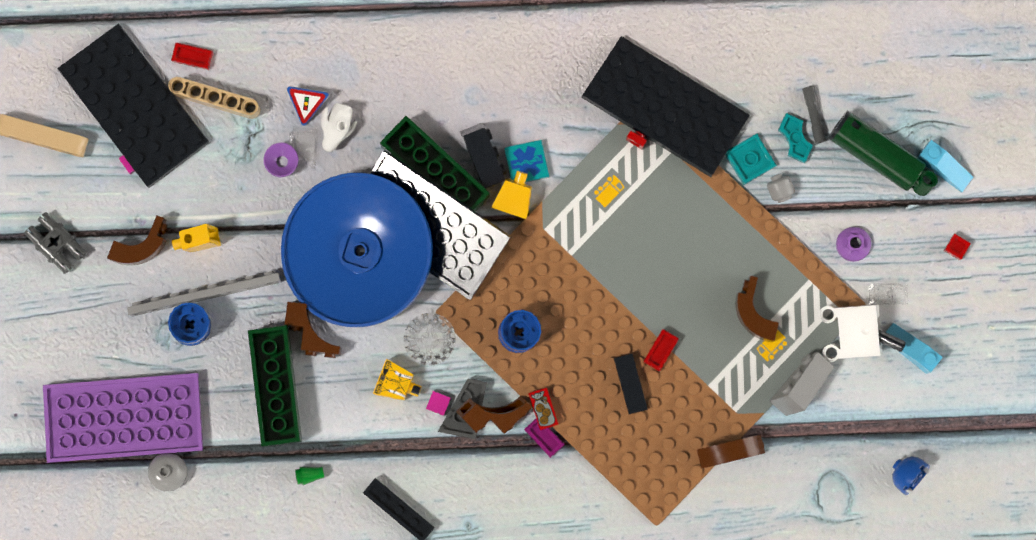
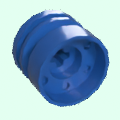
M182 303L170 313L168 320L169 330L173 337L182 345H199L209 336L211 330L210 318L204 308L198 304ZM188 321H189L190 323L195 322V323L193 324L195 328H194V329H191V328L186 329V328L188 327L186 323H187Z
M515 310L509 313L500 323L498 329V339L501 345L513 353H524L530 350L539 341L541 335V325L537 317L525 310ZM515 328L517 330L522 329V337L520 335H514V333L516 332Z

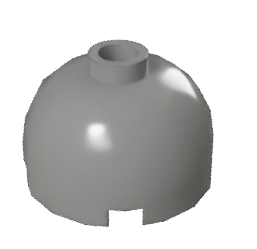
M163 453L156 456L148 467V478L151 484L161 491H174L180 488L187 477V466L184 460L173 453Z

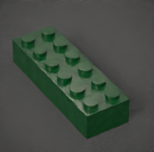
M407 116L380 142V146L475 212L490 197V193Z
M285 325L248 330L261 446L268 447L302 442L289 327Z

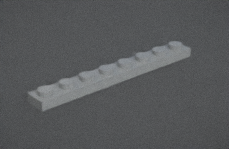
M275 271L265 272L262 277L257 278L256 275L245 277V281L230 280L223 286L212 284L207 286L208 289L201 291L200 288L188 290V294L181 295V292L170 294V298L166 299L155 297L148 303H143V301L134 302L131 307H127L128 315L132 317L177 307L182 303H194L282 283L281 275L275 273Z

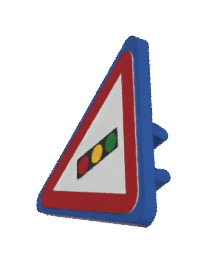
M292 86L287 88L303 126L308 123L329 96L327 92Z

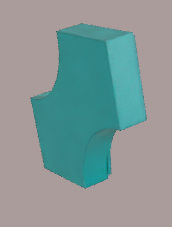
M786 113L778 131L788 141L789 151L787 156L805 164L813 145L803 135V120Z

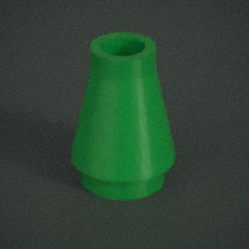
M299 467V469H295L297 485L302 484L304 486L324 478L323 467Z

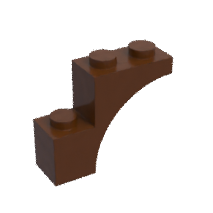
M287 302L284 325L288 326L289 330L300 331L303 328L301 350L305 352V355L317 356V353H321L326 358H336V355L341 356L342 348L340 346L325 342L313 330L309 321L307 304Z
M521 396L501 407H484L469 398L456 412L476 433L483 429L487 422L491 420L505 434L514 427L521 417L527 415L532 406Z

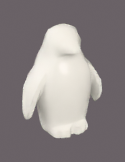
M336 103L333 105L329 115L328 107H325L323 110L321 127L324 133L322 147L325 151L333 152L354 131L357 121L355 120L350 126L353 113L351 107Z

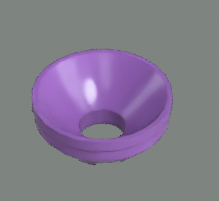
M287 143L271 145L266 150L263 158L265 168L275 177L291 175L296 170L299 162L296 150ZM279 157H286L288 159V164L285 167L277 165Z
M849 227L838 235L836 249L843 259L851 262L860 261L868 255L871 249V239L863 229ZM856 237L860 239L861 245L859 248H853L850 245L851 238Z

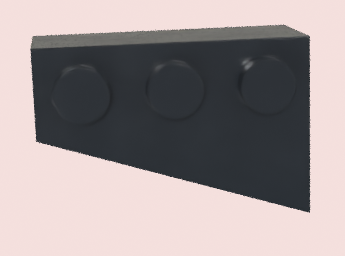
M479 123L460 131L481 185L484 188H488L505 181L504 175L507 173L503 164L499 165L497 157H500L496 146L492 147L490 140L493 137L489 128L485 129Z

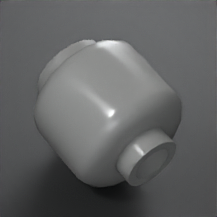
M781 173L770 177L772 181L767 184V188L772 200L781 203L791 199L795 190L790 177H782Z

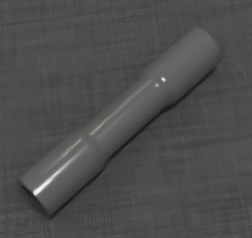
M805 87L802 90L806 106L808 107L815 144L826 142L817 108L814 87Z

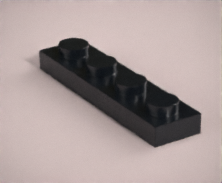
M376 478L363 492L364 495L418 540H425L435 527Z

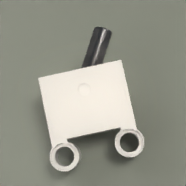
M879 304L848 307L828 305L819 312L820 319L825 323H831L838 319L840 345L832 343L824 347L822 354L827 361L833 362L839 358L880 356L883 354L882 344L902 352L906 345L905 341L881 330ZM827 309L833 311L834 317L832 319L826 318L825 311ZM830 347L837 350L835 358L830 357L828 354Z

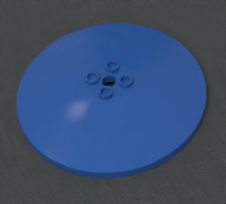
M346 173L333 176L307 191L292 209L285 224L281 242V260L284 274L289 287L299 302L307 304V310L322 320L345 327L377 325L403 312L421 292L429 275L433 254L429 224L415 199L396 183L367 173ZM360 245L365 248V253L362 256L356 254V248Z

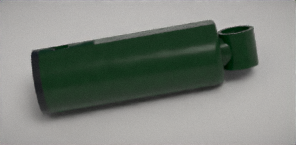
M848 110L828 137L833 143L905 191L912 187L916 194L926 196L938 183V178L932 171H924L926 166L924 161Z

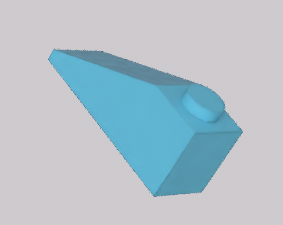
M932 140L924 146L917 156L926 163L927 168L961 193L973 178L945 149Z
M894 323L886 331V333L906 342L903 351L899 353L926 374L931 373L943 358L928 345Z

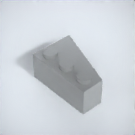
M819 352L807 354L802 359L799 367L771 398L770 402L785 416L805 411L833 370L834 366Z

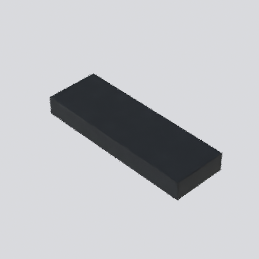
M633 354L614 358L628 415L648 410Z

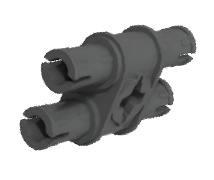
M45 212L42 216L47 221L40 216L38 222L49 233L43 237L34 226H30L28 229L33 235L27 230L24 232V235L35 244V249L39 250L48 259L49 263H54L66 274L69 270L64 265L70 270L73 265L62 255V252L68 249L77 260H81L83 257L78 251L84 256L87 251L76 242L75 236L71 235L63 227L62 223H57ZM54 239L58 242V246L53 244L52 241Z

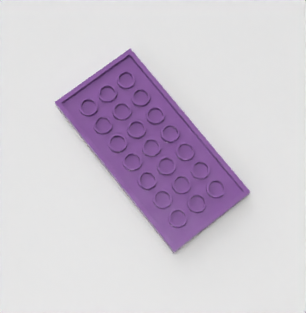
M199 373L43 385L47 463L203 451Z

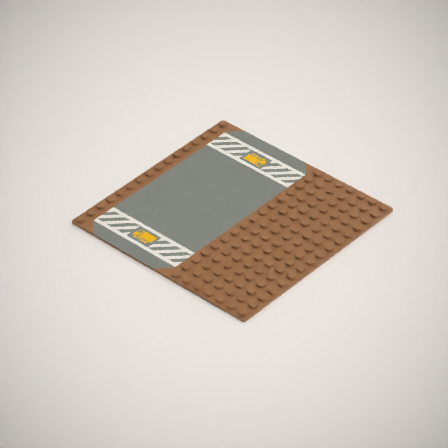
M619 122L510 234L512 237L473 299L469 300L455 291L436 310V315L531 406L528 393L547 388L559 424L553 426V428L648 520L657 526L714 467L701 469L697 450L741 439L773 405L770 402L771 398L799 367L802 359L807 354L816 352L821 354L824 347L831 344L839 335L838 319L831 323H825L820 319V310L828 305L848 307L866 304L720 166L717 167L712 177H709L646 137L644 139L647 142L641 150L626 141L629 132H635V130ZM750 276L758 277L753 297V305L756 312L767 320L779 322L775 341L772 343L751 335L743 327L737 316L735 306L736 294L738 292L745 294V291H742L743 283ZM827 309L825 316L828 319H832L834 313L831 309ZM515 310L531 312L537 317L541 325L539 341L524 353L508 351L501 345L498 339L500 323L509 313ZM515 328L516 332L514 333V335H520L522 337V329L517 330ZM664 329L678 337L679 340L662 369L658 372L643 363L661 330ZM633 354L648 410L628 415L614 358Z

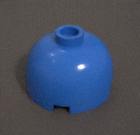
M914 456L906 457L903 460L898 459L892 467L895 469L892 474L895 487L904 495H908L907 490L909 488L912 490L916 488L927 474L924 469H929L930 465L919 457Z

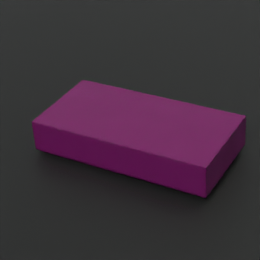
M536 419L524 429L550 458L565 445L550 428L540 430Z

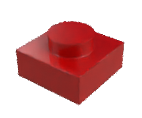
M630 131L626 137V141L641 150L647 142L644 139L645 136L638 131Z
M954 233L943 251L961 260L971 243Z

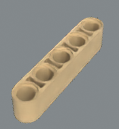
M174 77L168 84L170 91L176 97L242 117L254 119L259 116L261 111L258 103L252 98L188 79ZM178 83H182V89L180 91H175V85ZM201 89L200 95L192 96L193 90ZM213 94L219 95V99L216 102L210 101ZM236 99L237 105L235 107H229V101ZM249 105L256 106L252 113L246 112V108Z
M0 114L1 136L73 156L84 157L89 141L88 138Z

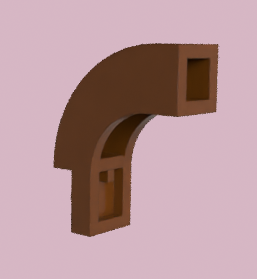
M156 215L148 237L140 244L125 245L113 241L107 259L128 266L140 265L152 260L161 252L167 240L161 237V234L164 235L167 230V220Z
M750 276L743 283L742 291H745V294L739 292L736 294L735 306L737 316L743 327L751 335L772 343L775 341L779 322L767 320L756 312L753 305V297L758 277Z
M760 434L698 449L697 453L701 469L764 454L765 450Z

